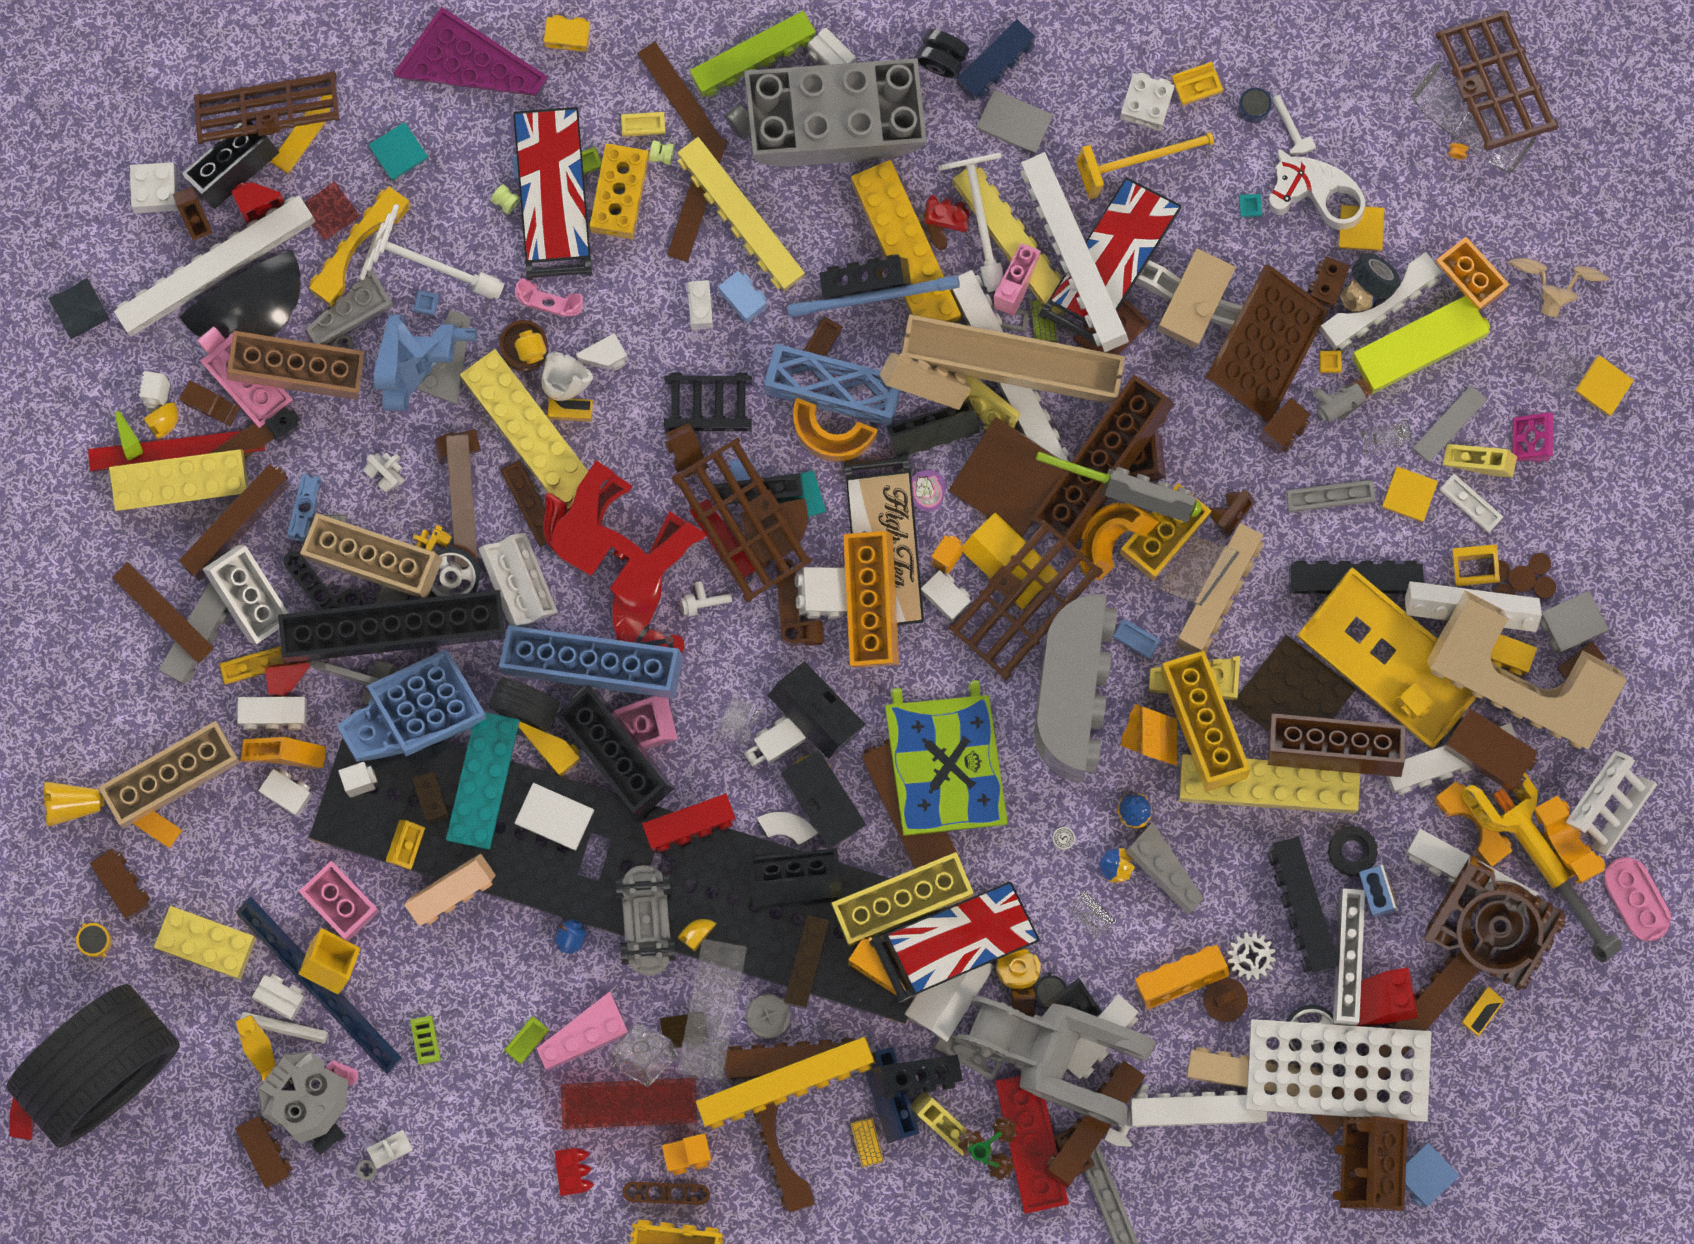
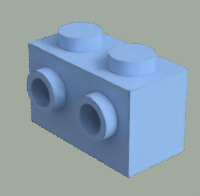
M738 270L718 286V290L742 320L748 324L767 308L765 302L767 298L760 290L756 291L751 286L753 282L747 274L744 273L742 275Z

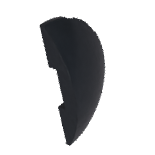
M290 250L272 257L228 280L186 310L180 316V319L198 337H202L213 326L225 339L233 331L264 336L274 335L288 322L289 316L294 307L297 306L300 296L301 275L293 251Z

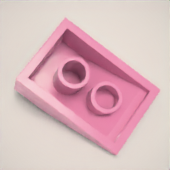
M654 696L614 710L644 749L678 740L668 698Z

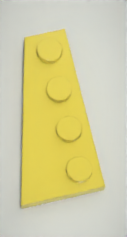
M1235 656L1231 659L1222 660L1221 658L1209 661L1222 698L1237 700L1240 656ZM1161 667L1151 668L1148 692L1168 694L1160 673Z

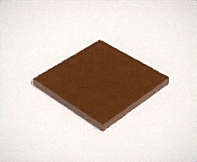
M995 417L948 491L989 518L996 512L1023 538L1034 521L1031 518L1065 470L1037 461L1036 455L1038 452L1058 457L1003 420Z

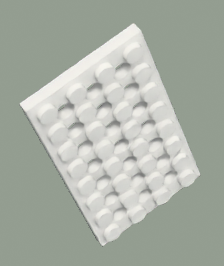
M1251 1019L1246 1110L1342 1117L1380 1116L1427 1122L1431 1031ZM1274 1037L1278 1040L1279 1046L1276 1050H1271L1267 1047L1266 1041L1268 1038ZM1291 1039H1298L1301 1042V1049L1295 1052L1289 1048V1041ZM1319 1040L1323 1043L1324 1049L1321 1053H1315L1312 1050L1311 1044L1313 1041ZM1336 1042L1345 1044L1346 1052L1340 1055L1334 1051ZM1364 1043L1368 1046L1369 1052L1366 1056H1360L1357 1053L1356 1047L1358 1044ZM1381 1045L1390 1047L1391 1054L1389 1057L1385 1058L1379 1054ZM1408 1046L1412 1048L1414 1054L1411 1059H1405L1402 1056L1401 1050L1403 1047ZM1268 1060H1274L1277 1063L1278 1068L1276 1072L1271 1073L1266 1070L1265 1063ZM1295 1061L1300 1065V1071L1297 1074H1292L1288 1071L1289 1062ZM1313 1063H1319L1323 1068L1322 1073L1318 1076L1313 1075L1310 1071V1066ZM1336 1064H1340L1345 1068V1074L1342 1077H1337L1333 1074V1067ZM1358 1066H1364L1367 1069L1368 1074L1363 1079L1358 1078L1355 1074ZM1381 1067H1385L1390 1071V1077L1387 1080H1382L1378 1076V1070ZM1403 1069H1409L1412 1072V1079L1408 1082L1403 1081L1400 1077ZM1272 1082L1276 1085L1277 1090L1274 1095L1265 1093L1264 1085L1266 1083ZM1289 1084L1298 1086L1299 1093L1297 1096L1292 1097L1288 1095L1286 1089ZM1316 1085L1320 1087L1322 1093L1319 1098L1310 1096L1309 1089L1311 1086ZM1334 1087L1343 1089L1344 1096L1342 1099L1337 1100L1333 1098L1332 1089ZM1361 1088L1365 1090L1367 1096L1364 1101L1356 1100L1354 1097L1356 1089ZM1379 1090L1388 1092L1389 1099L1387 1102L1382 1103L1378 1101L1377 1092ZM1406 1091L1410 1093L1412 1099L1409 1104H1403L1400 1101L1399 1095L1401 1092Z

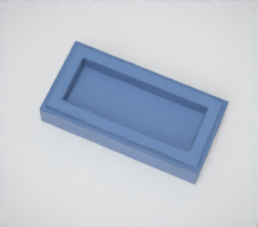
M1125 618L1122 619L1112 636L1115 640L1149 660L1161 642L1160 639Z

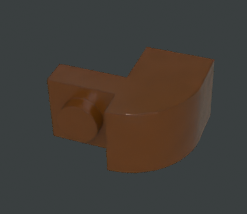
M476 429L456 434L451 432L436 438L434 444L439 464L448 463L447 435L469 434L470 454L481 452Z

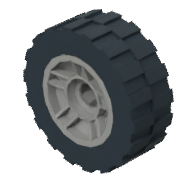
M1362 254L1351 269L1352 275L1365 291L1378 298H1389L1401 284L1400 276L1395 268L1376 254Z

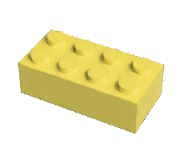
M170 906L154 948L241 980L257 938Z

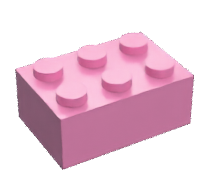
M332 860L299 890L303 897L346 941H349L380 912Z

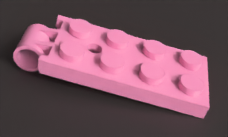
M213 326L197 340L208 353L206 357L199 361L260 428L265 424L266 419H270L293 402V399L283 388L226 380L233 332L225 339Z

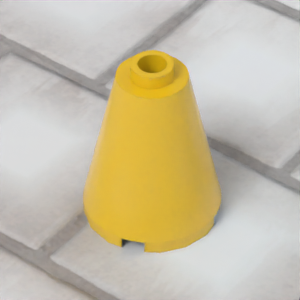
M44 782L43 797L45 812L47 813L45 814L46 826L57 825L100 812V807H104V796L99 794V789Z

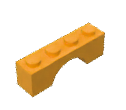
M1455 781L1433 800L1447 817L1460 815L1469 818L1475 823L1480 834V842L1476 854L1486 865L1493 867L1513 851L1510 848L1512 844L1506 836L1503 835L1501 837L1498 832L1482 828L1462 798L1461 792L1466 788L1465 785Z

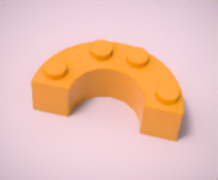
M796 397L793 408L795 432L801 444L814 456L832 462L848 461L862 455L876 440L878 429L858 421L853 429L847 433L836 435L826 432L817 423V405Z
M1116 502L1101 508L1091 517L1080 539H1083L1082 548L1079 551L1095 565L1102 568L1103 573L1099 578L1096 577V580L1100 581L1115 567L1112 560V550L1119 536L1126 531L1146 536L1160 522L1154 514L1129 503ZM1083 560L1080 561L1081 569L1084 575H1087L1092 568Z
M1557 795L1535 807L1536 819L1539 825L1543 823L1545 832L1542 834L1548 845L1553 846L1556 851L1555 855L1570 875V878L1575 876L1577 878L1574 880L1575 883L1582 884L1605 871L1606 865L1600 855L1596 856L1587 843L1583 844L1579 838L1581 837L1579 830L1570 827L1566 823L1570 816V808L1565 800L1561 801Z

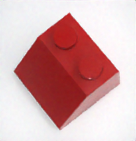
M253 182L240 183L231 191L247 225L254 220L265 217L269 210L273 208L278 209L284 205V200L279 191Z

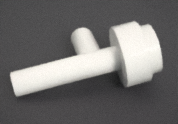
M699 581L694 583L698 599H695L694 594L684 595L683 598H680V608L683 616H696L697 608L732 602L731 594L706 598L703 583Z

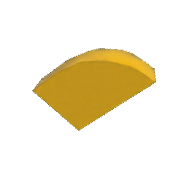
M174 402L167 403L144 418L158 440L170 433L176 426L179 419L178 408Z
M708 919L692 921L677 938L695 952L717 923Z

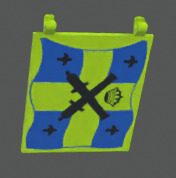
M978 680L971 681L968 685L970 697L903 703L902 689L894 688L891 691L893 704L885 705V713L903 836L1008 825L989 695L980 696V683Z

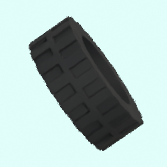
M1355 826L1345 827L1338 831L1329 842V861L1339 873L1347 876H1359L1360 871L1370 869L1375 864L1378 856V845L1375 842L1374 836L1368 830ZM1348 841H1357L1364 849L1363 857L1357 862H1349L1342 855V847Z

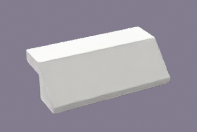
M526 533L510 535L499 543L483 545L479 548L494 589L500 590L502 608L510 626L523 627L558 613Z
M989 963L915 995L904 1015L918 1026L927 1028L940 1039L947 1042L971 1005L973 996L978 994L994 966Z

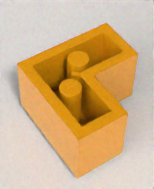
M705 1133L662 1145L668 1173L673 1172L674 1176L687 1173L686 1169L695 1167V1170L709 1168L708 1163H712Z

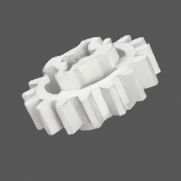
M1246 932L1244 933V939H1241L1239 936L1236 937L1237 944L1231 942L1230 947L1233 948V951H1228L1227 955L1232 956V959H1229L1227 963L1234 965L1231 969L1232 972L1239 971L1238 978L1246 975V981H1249L1251 976H1253L1255 981L1259 980V974L1263 977L1267 976L1265 969L1270 971L1273 969L1269 963L1276 961L1275 958L1271 957V954L1275 953V949L1269 950L1272 942L1265 943L1264 935L1259 939L1256 932L1253 933L1252 937H1249ZM1253 942L1259 944L1263 949L1256 948ZM1244 944V952L1237 955L1238 948ZM1249 949L1252 954L1257 955L1254 963L1251 962V959H1246ZM1266 958L1264 966L1259 969L1258 962L1260 959ZM1239 964H1245L1249 967L1250 971L1243 969Z

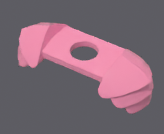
M524 278L516 283L515 296L520 303L527 307L561 317L574 316L582 312L583 297L581 294L573 295L569 293L566 298L538 291L536 283H531L530 280ZM550 299L554 302V305L548 307L543 305L542 301Z

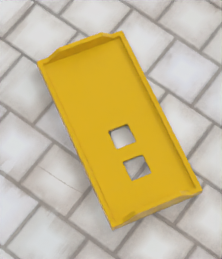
M1353 567L1349 569L1296 635L1401 725H1406L1405 728L1430 749H1433L1452 729L1476 699V696L1471 693V689L1465 686L1461 689L1453 685L1451 679L1445 676L1442 679L1431 673L1432 670L1429 668L1427 658L1438 639L1410 615H1407L1403 609ZM1355 617H1358L1371 628L1360 643L1356 642L1345 632ZM1381 638L1396 650L1385 665L1370 653ZM1415 682L1420 688L1423 687L1430 693V699L1433 702L1428 706L1431 710L1424 717L1420 718L1418 716L1411 719V717L1407 718L1399 709L1400 706L1394 699Z

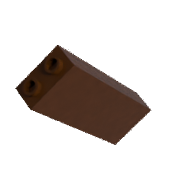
M269 464L179 559L183 568L200 582L206 576L203 568L227 553L290 486L286 473L278 465L274 468Z
M889 739L885 740V745L879 748L872 746L864 750V755L861 756V759L914 869L957 852L947 831L903 836Z

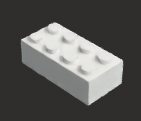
M237 545L203 568L204 573L249 643L258 644L279 629L278 615L288 614V611L246 546Z

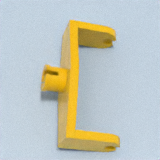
M249 1015L236 1021L243 1051L264 1081L276 1065L268 1036L253 1016Z

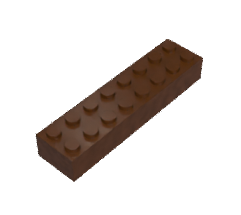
M1133 374L1071 463L1104 474H1108L1109 469L1116 471L1117 467L1128 470L1175 404L1167 396ZM1065 470L1031 519L1039 525H1042L1041 522L1046 520L1070 543L1075 545L1088 521L1101 509L1108 499L1107 496L1101 494L1105 483Z

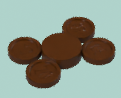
M1536 553L1530 558L1529 567L1517 566L1511 572L1508 563L1498 560L1500 582L1507 580L1509 577L1510 585H1498L1494 589L1495 593L1515 595V591L1526 593L1534 586L1535 594L1542 599H1548L1554 595L1556 584L1552 578L1544 576L1536 580L1535 574L1544 575L1550 570L1551 560L1548 555ZM1493 562L1488 568L1489 575L1494 574Z

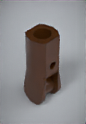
M927 224L935 247L938 250L946 249L948 242L943 227Z

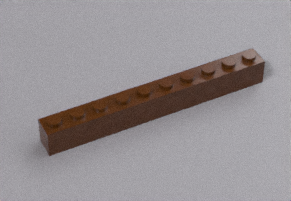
M1461 951L1457 955L1452 953L1444 962L1447 966L1443 971L1437 970L1429 978L1432 983L1427 988L1422 986L1415 994L1419 1018L1389 1023L1386 1028L1426 1031L1481 969L1473 965ZM1381 1045L1379 1054L1385 1058L1389 1057L1391 1054L1390 1047ZM1403 1047L1401 1050L1402 1056H1404L1411 1047ZM1365 1052L1361 1054V1056L1367 1055ZM1358 1066L1355 1070L1356 1076L1361 1079L1365 1078L1368 1074L1364 1066ZM1381 1067L1378 1070L1379 1078L1383 1079L1390 1071L1385 1067ZM1334 1087L1332 1089L1333 1098L1337 1100L1342 1099L1344 1096L1343 1089ZM1358 1088L1355 1090L1354 1097L1356 1100L1364 1101L1367 1095L1364 1089ZM1313 1115L1310 1118L1330 1137L1343 1124L1342 1116Z

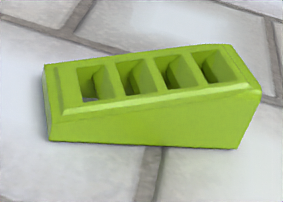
M115 412L123 451L127 460H131L141 455L143 450L138 438L121 412Z
M433 1016L411 1019L410 1023L418 1064L422 1065L441 1061ZM429 1024L430 1028L417 1030V1026ZM431 1033V1037L421 1039L418 1037L421 1034ZM433 1042V1046L420 1048V1044ZM424 1052H435V1055L422 1057Z

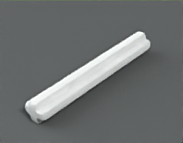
M243 1012L240 1018L252 1015L262 1029L320 1043H325L328 1037V1032L247 1012Z

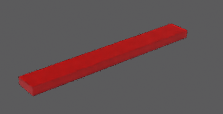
M242 431L140 443L143 450L142 454L131 460H127L122 445L88 449L90 471L109 470V467L208 454ZM264 445L263 447H261L260 449L243 450V451H244V452H248V451H255V452L265 451V445Z

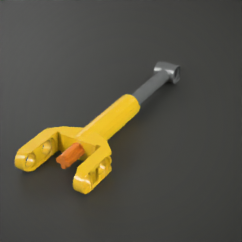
M1523 774L1526 778L1522 784L1524 789L1522 787L1520 789L1515 787L1513 790L1520 801L1519 804L1515 805L1504 788L1493 794L1505 812L1502 816L1497 813L1480 788L1475 785H1469L1461 792L1462 798L1482 828L1494 832L1507 831L1514 833L1551 888L1557 887L1595 942V945L1592 947L1594 957L1600 962H1606L1622 950L1620 940L1615 935H1605L1569 881H1567L1570 875L1532 822V814L1537 806L1538 790L1527 774Z

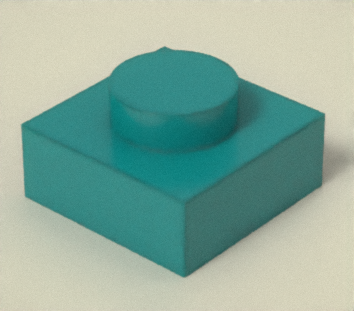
M1261 194L1239 195L1240 218L1262 217Z

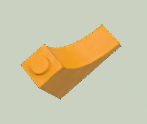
M287 737L243 739L240 761L320 769L324 767L326 746Z

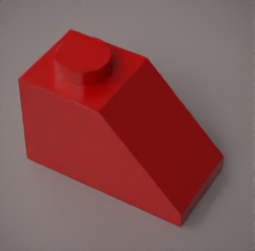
M310 661L265 666L268 694H274V697L287 696V692L293 690L310 667Z
M13 1097L10 1109L9 1136L32 1140L35 1122Z

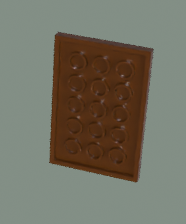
M1264 265L1205 379L1264 422H1269L1274 417L1329 309L1271 265Z

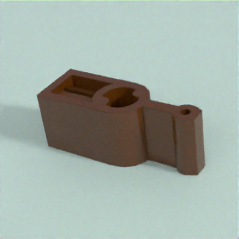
M191 380L188 381L179 398L181 403L231 427L241 409L240 406Z

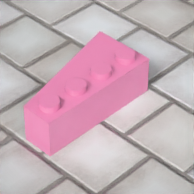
M608 992L536 1049L545 1069L548 1071L625 1037L629 1033L611 992Z

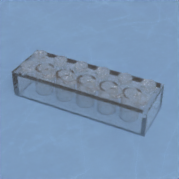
M702 939L677 1071L678 1074L723 1082L747 947Z

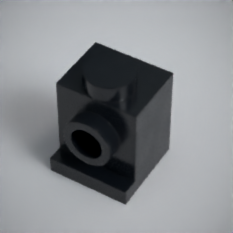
M287 407L270 419L265 420L266 425L278 442H281L301 428L298 424L301 419L294 409L289 411ZM284 418L288 420L287 424H280V421Z

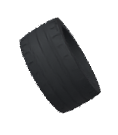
M501 677L492 694L489 707L506 717L519 719L522 723L548 732L555 720L560 702L550 695L524 683Z

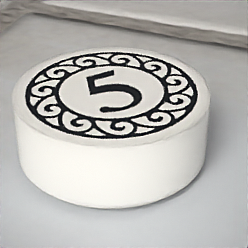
M1061 827L1053 834V843L1060 850L1071 848L1075 842L1074 832L1067 827Z

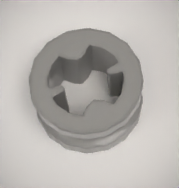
M363 1160L357 1165L356 1173L363 1180H371L376 1176L377 1169L372 1161ZM364 1164H369V1167L373 1169L372 1174L368 1173L370 1176L365 1177L364 1173L361 1172V1167H365Z

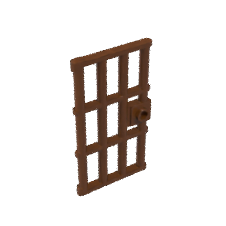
M1507 10L1445 29L1435 34L1436 38L1440 39L1452 67V75L1456 76L1457 89L1463 103L1467 102L1469 106L1467 108L1468 112L1472 113L1485 143L1483 146L1486 151L1559 128V124L1553 118L1542 94L1543 88L1541 85H1538L1527 60L1526 50L1521 46L1511 24V16ZM1501 21L1513 50L1501 53L1489 24ZM1481 27L1493 55L1482 60L1468 31ZM1459 33L1473 62L1460 66L1448 38ZM1517 57L1530 86L1529 88L1517 90L1505 60ZM1497 64L1509 94L1497 97L1484 67ZM1473 70L1477 71L1476 75L1467 78L1464 75V73ZM1487 95L1489 100L1476 103L1475 99ZM1534 95L1546 122L1545 125L1534 128L1521 98ZM1513 101L1525 131L1513 134L1501 104ZM1493 108L1505 137L1492 140L1480 112L1481 110Z
M335 71L322 75L293 80L286 79L281 82L194 95L198 144L238 136H248L258 133L259 136L279 133L280 129H291L297 126L332 120L340 121L336 87L337 74ZM331 82V86L291 93L292 88ZM286 90V94L245 100V96ZM332 95V99L297 105L292 104V101ZM240 97L239 102L201 108L200 105L203 103ZM287 102L285 107L246 113V109ZM332 107L334 109L332 112L297 118L293 116L296 113ZM241 110V114L201 121L203 116ZM288 115V119L279 120V116ZM256 120V125L247 126V122ZM242 123V127L202 134V129Z
M738 437L683 472L674 475L671 479L681 489L697 516V522L700 521L722 557L720 558L721 562H725L743 592L742 597L747 603L813 562L811 557L808 558L790 528L789 520L784 518L781 513L782 507L772 491L767 490L763 483L765 480L758 475L739 442L741 441ZM731 447L753 482L741 489L721 456L723 452ZM714 459L734 493L724 501L702 466ZM694 470L716 505L704 512L684 479L686 475ZM756 487L760 496L749 502L745 493ZM735 499H738L759 534L749 541L743 535L726 506ZM717 510L721 513L740 545L730 553L708 519V516ZM773 515L777 523L766 530L761 521ZM778 528H781L801 561L800 564L792 569L788 567L769 535ZM762 539L782 572V575L772 581L751 548V545ZM741 551L745 553L764 585L752 592L732 559L734 555Z
M1046 520L1041 522L1042 525L1016 555L1013 554L1010 557L1011 560L1006 566L1003 565L988 581L990 584L979 592L980 595L961 617L948 627L1005 680L1011 677V672L1033 647L1041 643V638L1048 632L1056 615L1067 604L1076 600L1096 577L1099 578L1103 573L1101 567H1098ZM1050 531L1058 538V541L1031 570L1022 560L1042 537ZM1066 545L1075 555L1052 581L1047 584L1038 575ZM1083 560L1092 569L1071 593L1063 599L1055 589ZM1018 565L1028 573L1022 581L1012 573ZM1036 580L1044 590L1016 620L1007 610L1029 585ZM996 589L1006 597L1001 605L990 597ZM1052 595L1061 604L1039 629L1032 634L1023 625L1047 598ZM988 601L996 610L969 640L960 630L979 608ZM1004 615L1013 624L988 653L985 654L976 645ZM1020 630L1029 640L1002 669L993 659Z

